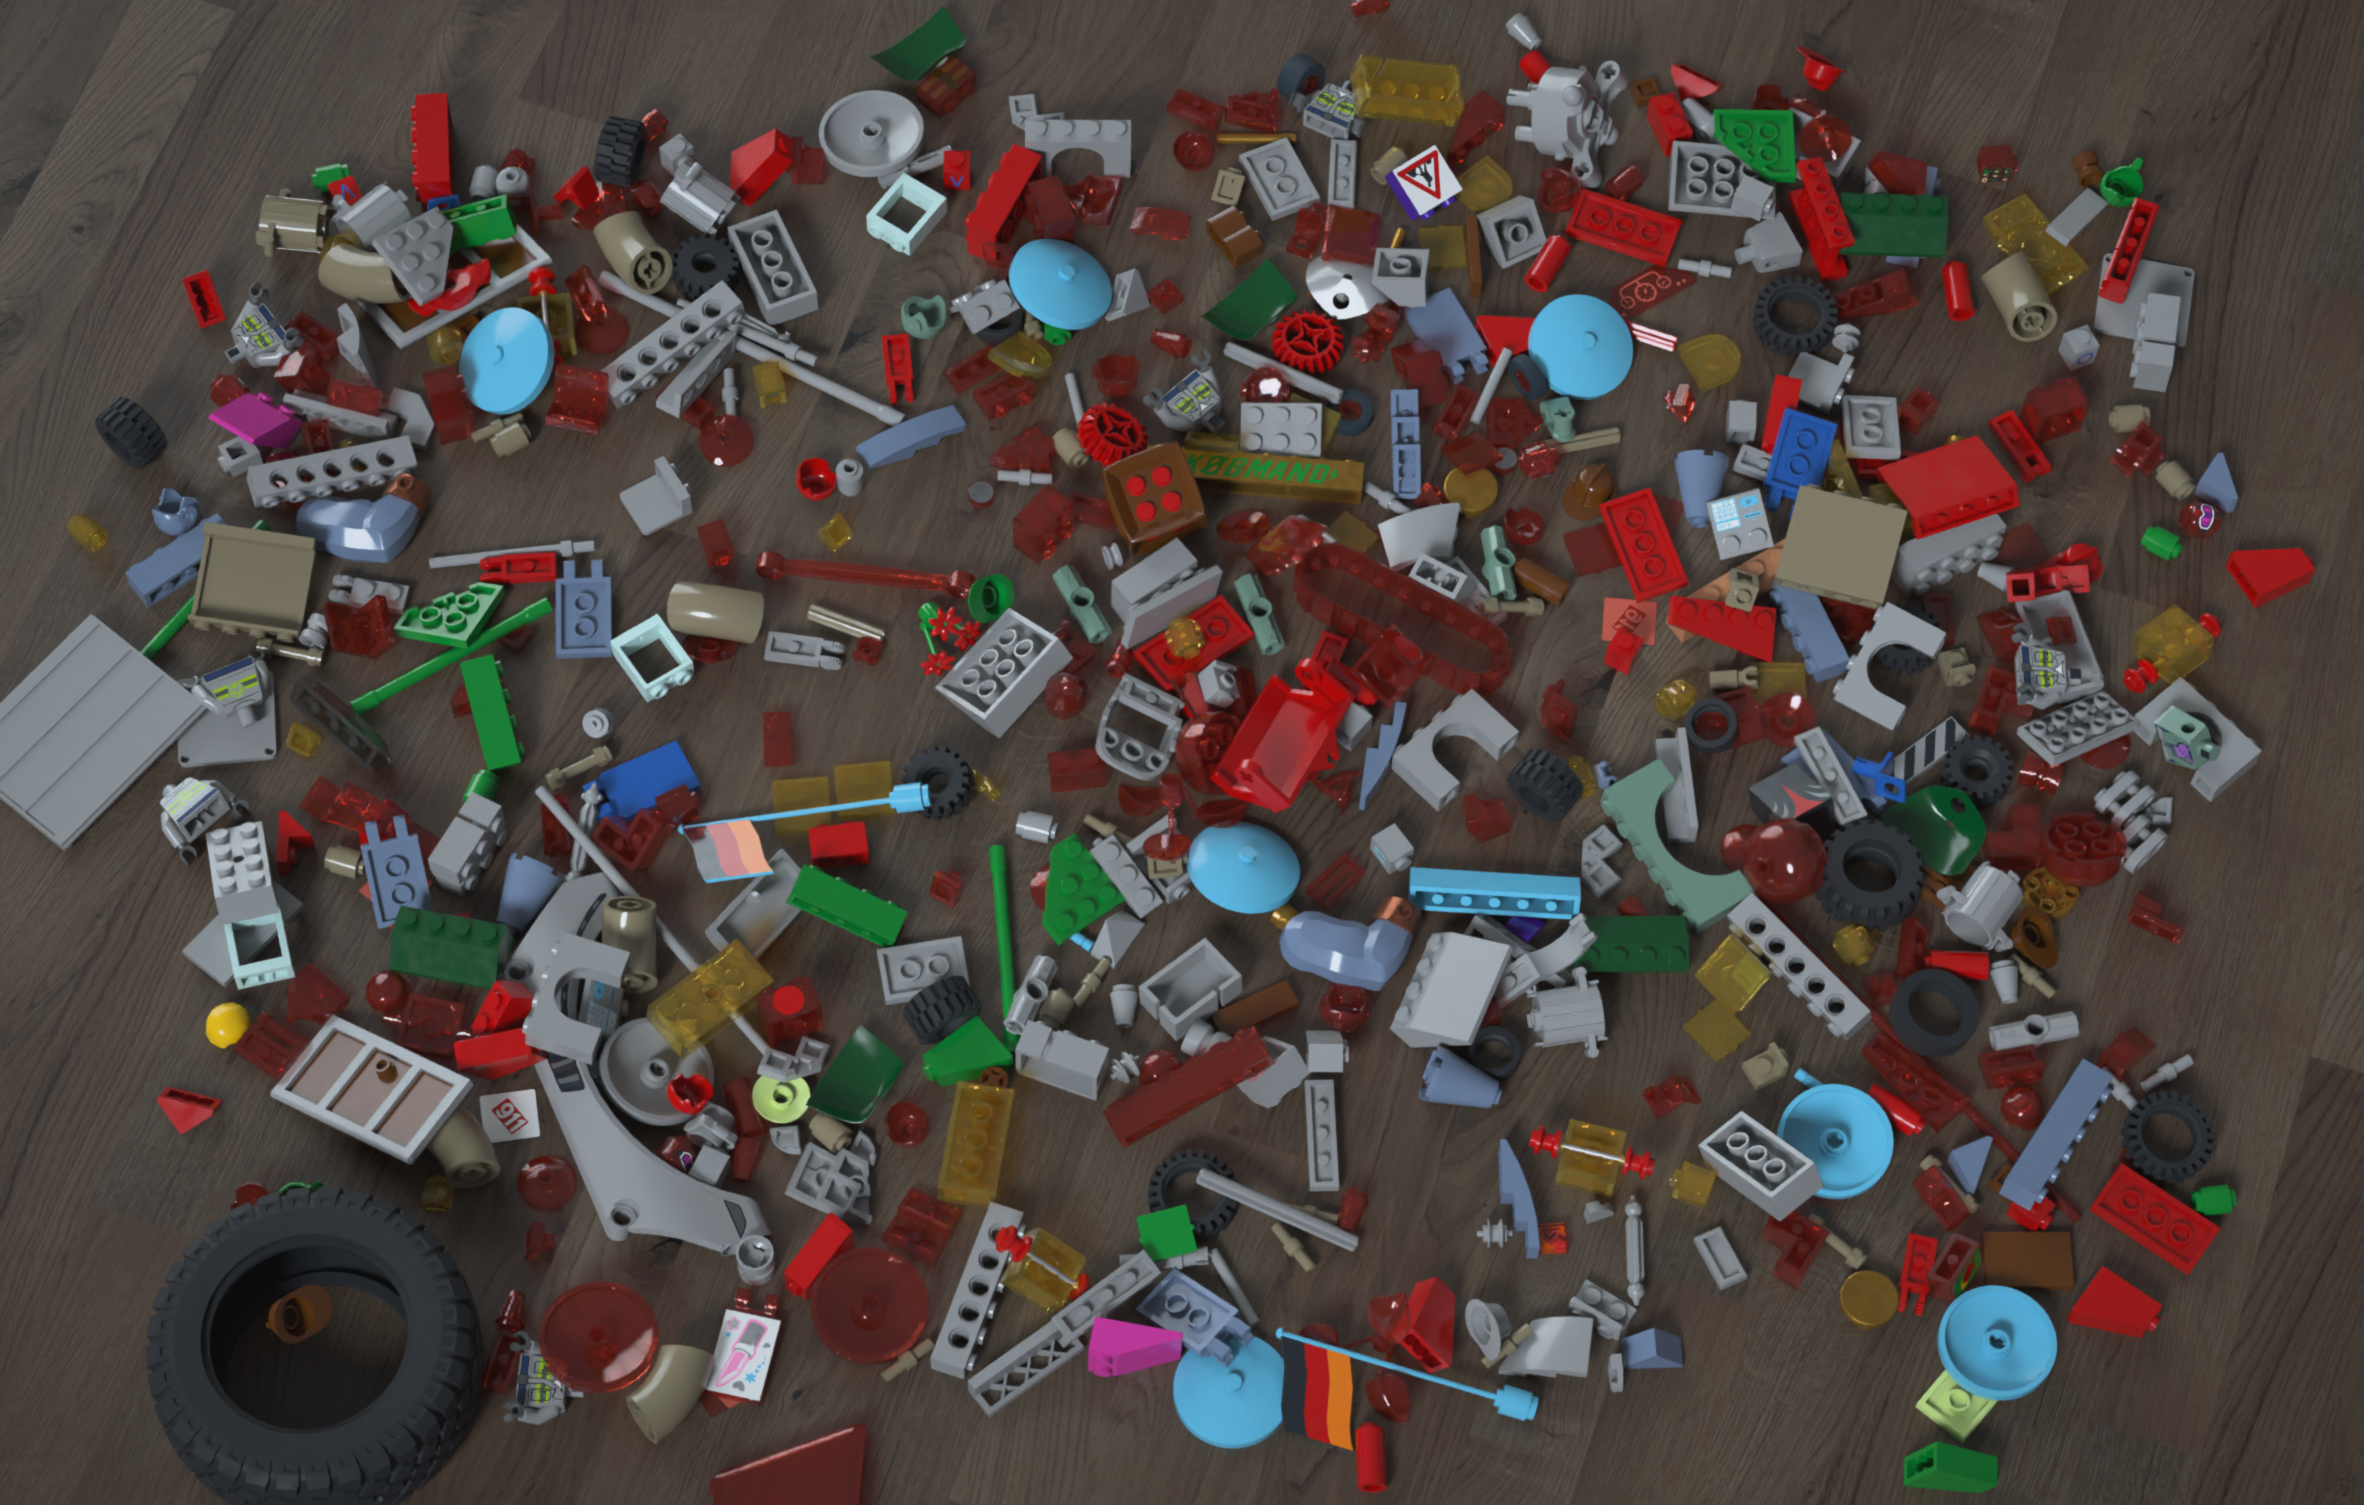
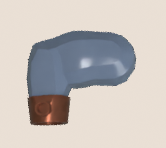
M400 473L383 492L381 499L374 503L364 499L348 500L332 495L325 497L315 496L306 501L298 510L296 516L297 536L315 538L318 543L317 552L329 553L354 562L386 564L391 562L413 537L419 520L423 518L432 491L419 478L410 474Z
M1394 896L1384 899L1371 919L1369 927L1355 921L1339 920L1321 912L1304 911L1292 917L1283 927L1279 940L1281 953L1290 966L1300 971L1314 973L1339 985L1381 991L1393 979L1407 956L1410 944L1414 942L1422 913L1411 902Z

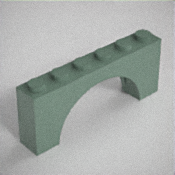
M1659 758L1606 788L1600 800L1601 807L1607 816H1612L1617 823V830L1624 839L1627 838L1633 846L1632 850L1639 861L1643 860L1648 867L1651 879L1655 883L1660 884L1668 903L1671 906L1675 905L1680 912V916H1685L1686 927L1688 929L1691 928L1696 935L1727 917L1749 894H1755V891L1740 870L1717 876L1701 874L1680 864L1666 850L1656 829L1655 810L1659 801L1672 790L1675 779Z

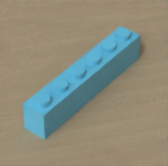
M1410 867L1408 901L1419 910L1571 919V916L1579 915L1581 889L1580 878Z

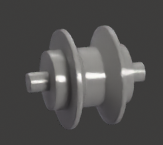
M1850 323L1835 327V337L1832 343L1836 348L1842 350V352H1847L1859 346L1857 339L1860 337V330Z
M596 708L585 714L582 724L584 731L589 736L599 738L612 730L614 720L608 710Z
M1122 1052V1060L1119 1062L1115 1059L1111 1060V1070L1113 1073L1110 1076L1113 1080L1117 1078L1119 1081L1123 1080L1128 1084L1130 1082L1129 1075L1132 1073L1136 1076L1140 1075V1065L1138 1062L1141 1059L1138 1055L1134 1057L1131 1054L1128 1055L1126 1052Z
M1487 1219L1486 1225H1482V1231H1477V1237H1482L1483 1242L1487 1243V1248L1490 1247L1492 1242H1498L1500 1248H1502L1503 1242H1507V1236H1512V1230H1507V1226L1503 1225L1502 1219L1499 1220L1497 1225H1491L1489 1219Z

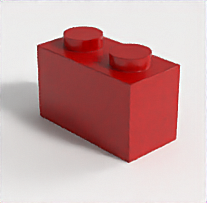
M1674 92L1650 98L1646 117L1665 157H1669L1673 141L1692 142L1693 131Z
M850 820L832 826L820 824L808 829L813 866L826 870L869 864V851L864 821Z
M495 980L471 1028L479 1037L521 1028L532 1008L534 995L520 981Z

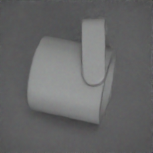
M709 1103L703 1111L697 1113L695 1118L684 1127V1130L687 1131V1138L700 1148L703 1145L710 1148L715 1146L727 1152L735 1147L738 1136L731 1132L735 1123L734 1116L724 1108Z

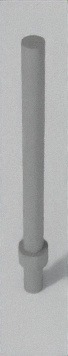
M679 298L676 306L684 309L692 302ZM713 312L709 315V317H716L719 314ZM739 322L726 328L785 354L786 358L795 362L799 360L813 367H816L819 363V357L803 351L801 346L794 343L787 344Z
M564 540L560 541V544L432 557L429 558L430 569L479 564L481 559L501 557V555L555 552L557 555H562V557L573 556V553L595 551L594 540L581 542Z

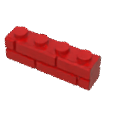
M2140 198L2134 199L2098 293L2100 297L2119 304L2124 303L2160 206Z

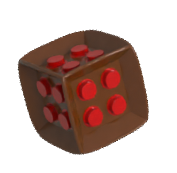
M1179 442L1166 443L1119 460L1100 471V479L1104 484L1109 506L1130 556L1160 549L1175 538L1181 541L1208 527L1209 518L1205 513L1199 488L1186 456L1179 446Z

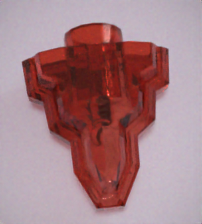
M1034 425L1025 428L1023 434L1013 437L1010 445L999 447L989 455L991 467L1002 469L1017 467L1019 469H1031V471L1034 470L1036 473L1052 472L1050 458L1055 457L1056 454L1051 436L1043 437L1039 427Z

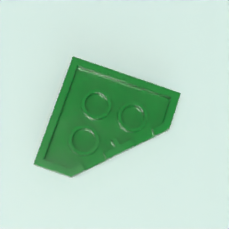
M1714 109V137L1766 181L1795 183L1796 164L1793 110Z
M477 582L469 586L470 590L461 594L454 595L451 592L433 599L432 605L418 610L417 606L407 609L393 628L397 637L469 649L505 596L504 587Z
M1075 833L1051 849L1042 925L1057 945L1060 946L1123 904L1125 898Z

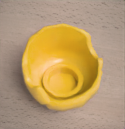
M225 1003L216 1006L211 1010L206 1020V1036L212 1044L220 1048H226L234 1043L240 1044L251 1030V1017L247 1010L235 1003Z

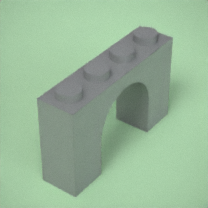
M1025 120V148L1042 155V177H1052V159L1057 153L1070 148H1085L1093 150L1103 157L1104 177L1130 178L1131 120Z
M1887 602L1885 607L1880 606L1873 617V620L1876 621L1871 631L1866 630L1859 643L1863 646L1858 656L1853 654L1846 666L1849 672L1844 680L1839 679L1833 693L1836 694L1834 700L1839 704L1895 733L1908 708L1873 687L1869 677V667L1872 658L1885 646L1903 644L1935 660L1948 635L1935 626Z
M2180 677L2135 715L2134 718L2139 721L2138 729L2134 730V732L2151 746L2158 740L2154 722L2171 706L2206 724L2215 744L2220 747V755L2215 761L2208 760L2195 772L2190 784L2207 800L2212 802L2257 763L2262 750L2259 749L2253 739L2247 738L2232 720L2224 717L2214 703L2207 701L2200 695L2193 684L2186 682Z
M1470 689L1465 695L1463 693L1459 694L1446 711L1441 710L1433 717L1432 723L1426 728H1419L1413 734L1412 740L1406 745L1400 744L1395 749L1392 758L1391 769L1438 812L1458 796L1460 782L1436 760L1433 754V748L1440 740L1454 735L1469 737L1476 741L1497 761L1517 745L1519 731L1473 689Z
M564 932L561 941L556 940L551 952V956L554 957L551 966L546 965L541 979V982H544V986L541 992L536 991L532 1007L535 1009L532 1017H526L522 1033L525 1034L526 1045L592 1065L602 1040V1029L566 1017L555 1003L556 995L565 984L577 979H591L621 989L630 964V952Z

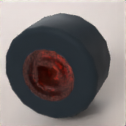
M1297 54L1291 57L1282 67L1277 79V90L1282 96L1290 100L1294 92L1306 96L1322 89L1326 77L1325 68L1306 54Z

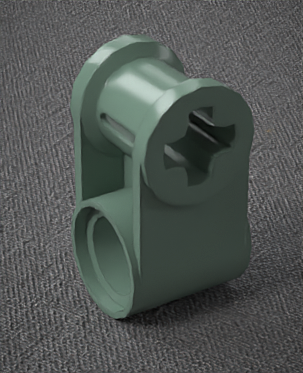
M1568 396L1540 401L1541 417L1552 438L1558 442L1573 440L1576 436L1572 422L1575 417V411L1571 406Z

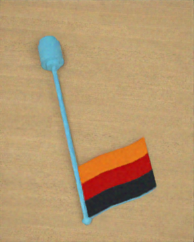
M921 782L895 785L894 791L889 792V798L686 826L681 823L678 826V832L680 834L685 833L692 845L698 871L707 883L774 874V871L769 867L764 858L759 835L751 822L890 803L892 809L896 808L897 813L925 810V807L932 806L929 784L922 785Z
M1279 1328L1276 1331L1277 1338H1281L1284 1362L1281 1398L1282 1423L1284 1430L1353 1451L1350 1435L1353 1392L1350 1357L1493 1399V1406L1497 1407L1498 1414L1525 1421V1419L1533 1420L1536 1413L1539 1397L1532 1396V1392L1505 1384L1503 1390L1497 1389L1496 1394L1285 1332L1283 1328Z

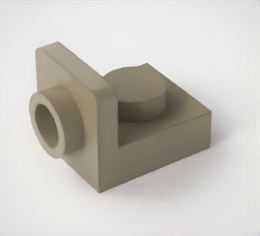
M1227 167V171L1220 169L1211 200L1237 208L1243 186L1247 182L1246 177L1242 176V171Z
M1731 568L1728 576L1729 590L1725 599V605L1750 612L1759 591L1758 575Z
M1964 648L1939 653L1937 662L1946 687L1951 685L1964 686L1973 681L1976 667L1975 664L1969 663Z
M1179 837L1173 838L1174 847L1146 850L1149 879L1183 876L1182 864H1187L1186 847H1180Z
M1773 1042L1769 1044L1767 1051L1743 1062L1741 1068L1757 1091L1786 1076L1789 1058L1782 1048L1779 1049L1776 1043Z

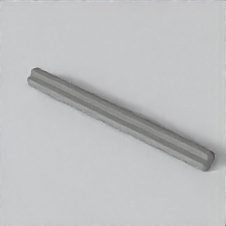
M1202 1168L1197 1175V1184L1349 1251H1354L1358 1245L1359 1237L1212 1171Z

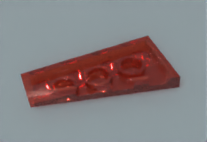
M1879 1033L1863 1047L1861 1055L1937 1133L1969 1106L1971 1098Z

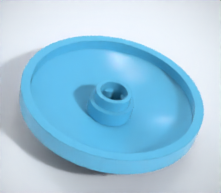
M1057 239L1034 240L1022 246L1011 262L1009 283L1016 299L1031 315L1046 324L1068 330L1088 328L1099 322L1110 306L1112 288L1106 272L1090 254L1071 243Z
M1573 294L1552 301L1537 315L1529 332L1528 350L1530 358L1541 370L1546 385L1562 396H1568V398L1576 400H1591L1602 397L1614 390L1624 380L1631 367L1633 343L1626 323L1616 310L1595 297Z
M520 308L500 309L482 319L469 334L460 357V382L467 398L477 407L500 415L519 411L535 400L544 389L554 363V343L547 325L538 316Z
M1224 822L1206 828L1194 839L1187 859L1189 876L1202 895L1223 908L1240 913H1264L1281 907L1294 895L1300 878L1299 861L1292 848L1274 832L1246 822Z
M1841 1084L1816 1086L1798 1095L1784 1111L1776 1135L1815 1163L1824 1187L1814 1195L1827 1199L1851 1198L1872 1188L1884 1175L1890 1163L1894 1145L1891 1124L1881 1106L1863 1091Z
M1991 1285L1974 1288L1963 1293L1948 1307L1938 1329V1352L1948 1374L1963 1389L1985 1399L1997 1401L2013 1400L2033 1392L2045 1381L2055 1362L2057 1338L2052 1321L2035 1300L2013 1288Z
M1230 1334L1223 1341L1224 1344L1231 1348L1232 1352L1230 1354L1235 1358L1228 1367L1217 1362L1212 1355L1208 1358L1205 1356L1201 1358L1191 1350L1186 1352L1175 1372L1173 1399L1179 1418L1192 1434L1208 1444L1232 1449L1244 1448L1260 1443L1271 1436L1282 1424L1281 1398L1284 1362L1278 1352L1263 1340L1254 1337L1245 1346L1235 1340Z

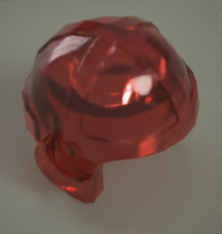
M1548 167L1540 172L1543 182L1537 194L1539 206L1552 214L1569 212L1579 201L1581 186L1576 176L1568 170L1556 167Z
M1110 354L1101 359L1096 358V365H1092V378L1097 379V386L1102 394L1116 399L1122 398L1135 389L1141 364L1140 361H1137L1135 355L1127 357L1119 354Z
M1261 367L1254 370L1246 382L1241 383L1240 397H1244L1246 403H1285V401H1289V387L1286 386V380L1278 370L1271 367Z

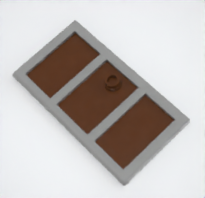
M517 224V233L507 239H496L488 241L481 246H470L462 248L458 252L449 253L447 272L452 269H462L485 258L488 259L491 266L490 281L487 284L481 285L471 302L458 310L447 311L439 309L429 316H422L408 306V300L397 303H358L396 345L403 349L526 280L528 274L536 267H549L553 262L552 258ZM455 283L453 286L447 288L446 290L453 289L457 284Z
M332 1015L274 1087L270 1095L272 1098L411 1165L474 1085L470 1079Z

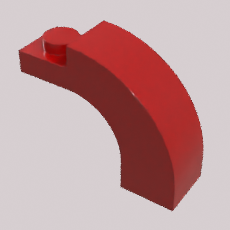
M2088 564L2048 565L2009 571L2006 573L2007 601H2033L2037 597L2059 593L2063 590L2070 591L2071 593L2090 592Z

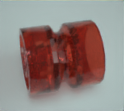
M2028 750L2017 784L2030 789L2037 786L2039 792L2054 797L2066 763L2063 762L2052 767L2038 753Z

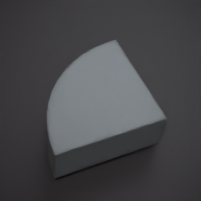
M2173 797L2160 798L2149 805L2143 815L2151 821V824L2170 826Z
M799 1125L770 1128L771 1139L777 1148L789 1154H801Z
M859 1131L849 1152L868 1161L869 1168L874 1170L876 1164L875 1147L869 1136Z
M1592 1201L1586 1204L1583 1215L1587 1224L1613 1216L1614 1211L1609 1202L1600 1205L1599 1201Z
M1611 1354L1607 1364L1610 1390L1612 1392H1622V1354Z

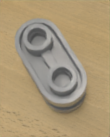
M2132 770L2127 773L2122 771L2114 779L2112 787L2108 790L2103 788L2094 798L2096 802L2094 808L2100 814L2106 815L2109 811L2114 814L2111 823L2118 830H2122L2126 822L2133 815L2138 816L2144 811L2157 795V792L2149 785L2140 789L2137 785L2141 778ZM2130 794L2132 798L2121 806L2119 803Z
M2143 814L2138 817L2133 815L2124 825L2125 830L2120 835L2117 832L2114 833L2106 843L2108 847L2106 853L2114 860L2119 859L2123 855L2127 859L2123 867L2132 875L2161 849L2169 837L2160 828L2151 833L2148 830L2151 821ZM2141 838L2144 842L2134 851L2131 846Z

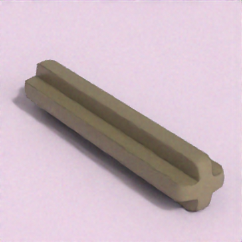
M1618 427L1576 434L1575 438L1568 442H1558L1554 439L1544 440L1542 442V451L1544 456H1551L1619 443L1621 435Z
M812 604L807 613L809 620L877 645H881L886 636L884 629L816 604Z

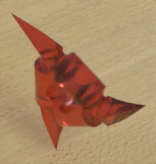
M1363 771L1341 772L1342 774L1339 773L1325 779V782L1315 779L1312 783L1320 792H1324L1325 795L1337 802L1339 801L1343 815L1351 800V779ZM1336 785H1341L1343 788L1340 791L1334 789L1333 787Z

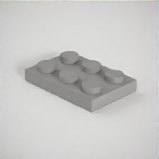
M1287 137L1239 155V162L1272 221L1320 203V196Z
M1843 395L1841 408L1845 457L1900 460L1901 447L1896 398Z
M1241 403L1240 451H1246L1251 454L1272 453L1276 456L1288 457L1298 455L1303 458L1314 459L1322 457V403Z
M961 936L877 949L886 1005L909 1002L927 986L951 976H963L970 986Z

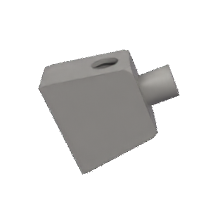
M1779 212L1775 214L1774 220L1765 219L1749 228L1745 232L1744 247L1736 249L1734 252L1739 264L1752 261L1758 272L1765 273L1799 266L1803 250L1782 213Z

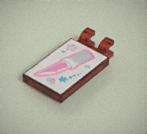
M738 1287L734 1309L725 1308L713 1351L715 1361L711 1376L703 1392L705 1395L762 1406L783 1327V1320L776 1319L780 1302H778L779 1296L767 1294L764 1311L749 1308L751 1301L750 1290Z

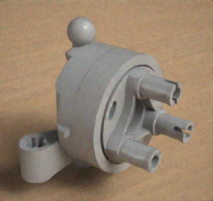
M1614 61L1604 62L1599 67L1595 80L1585 66H1580L1579 69L1551 67L1544 73L1539 84L1529 83L1527 91L1510 89L1508 94L1513 96H1507V104L1509 106L1528 107L1529 110H1532L1531 127L1517 126L1515 140L1533 142L1541 154L1555 156V159L1558 161H1562L1566 157L1574 158L1571 167L1572 177L1584 189L1593 190L1597 188L1602 181V175L1596 159L1598 149L1603 144L1613 145L1619 138V132L1615 126H1612L1613 120L1608 113L1611 102L1628 84L1629 78L1627 74Z

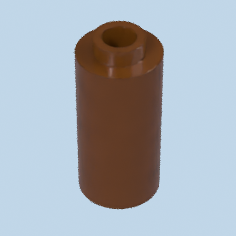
M1523 557L1521 560L1516 559L1512 566L1514 583L1557 607L1563 604L1571 590L1572 583L1526 557Z

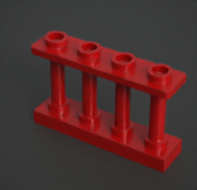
M1815 157L1798 161L1796 167L1804 187L1789 191L1788 198L1820 280L1823 283L1847 277L1848 270L1842 255L1839 254L1840 249L1853 246L1855 240L1822 157Z

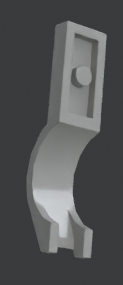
M1583 913L1569 921L1570 925L1567 931L1556 941L1537 951L1525 953L1504 969L1490 1001L1495 1010L1500 1011L1542 979L1561 972L1582 957L1598 938L1595 932L1589 930L1585 923L1587 918Z

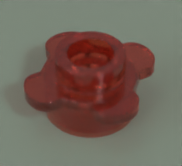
M861 637L857 641L856 651L852 652V658L854 661H864L869 666H874L878 663L877 657L879 653L883 651V644L870 637Z

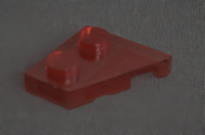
M1274 88L1269 93L1260 95L1256 91L1246 95L1228 96L1225 102L1224 123L1267 133H1275L1278 120V90Z

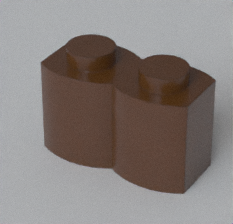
M1231 206L1207 220L1206 232L1208 236L1221 249L1223 255L1233 267L1236 268L1262 253L1263 238L1258 230H1253L1248 225V219L1244 212L1238 211L1234 206Z

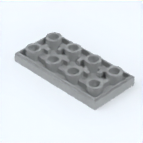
M1214 565L1209 569L1202 568L1195 573L1194 577L1186 581L1184 579L1179 580L1171 589L1155 593L1147 602L1134 604L1128 610L1129 615L1127 623L1123 628L1124 634L1121 643L1126 649H1129L1181 621L1213 600L1216 596L1223 571L1218 565Z
M2101 690L2018 727L2017 735L2054 767L2137 730L2139 721L2110 697L2109 694Z
M274 881L277 903L280 905L286 927L304 909V905ZM218 914L182 952L184 956L226 988L235 978L225 928L221 924ZM276 922L234 931L240 966L249 964L278 935Z

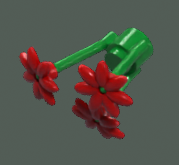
M934 602L925 603L918 613L919 618L923 621L920 624V628L925 634L931 654H928L929 661L920 664L922 668L926 669L924 675L928 676L935 672L940 677L943 669H953V665L950 663L955 660V656L946 657L945 650L940 654L937 653L932 636H937L941 633L942 640L946 641L949 632L958 635L960 638L955 641L954 646H960V651L963 652L968 647V644L971 646L976 644L974 638L982 634V631L979 629L981 623L976 621L972 625V622L968 621L966 626H961L959 623L962 622L963 618L954 617V607L950 608L946 613Z

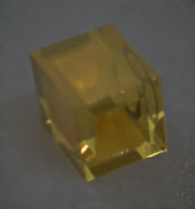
M778 361L772 363L764 362L752 367L753 382L760 408L787 402L786 388Z
M1684 1161L1681 1170L1675 1169L1669 1184L1674 1187L1672 1197L1705 1209L1717 1173Z

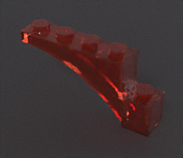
M320 775L299 806L322 822L328 821L366 835L365 822L376 820L380 840L397 837L393 817L403 815L349 780L344 788L341 789ZM405 816L408 834L417 833L423 863L429 867L428 858L441 838Z

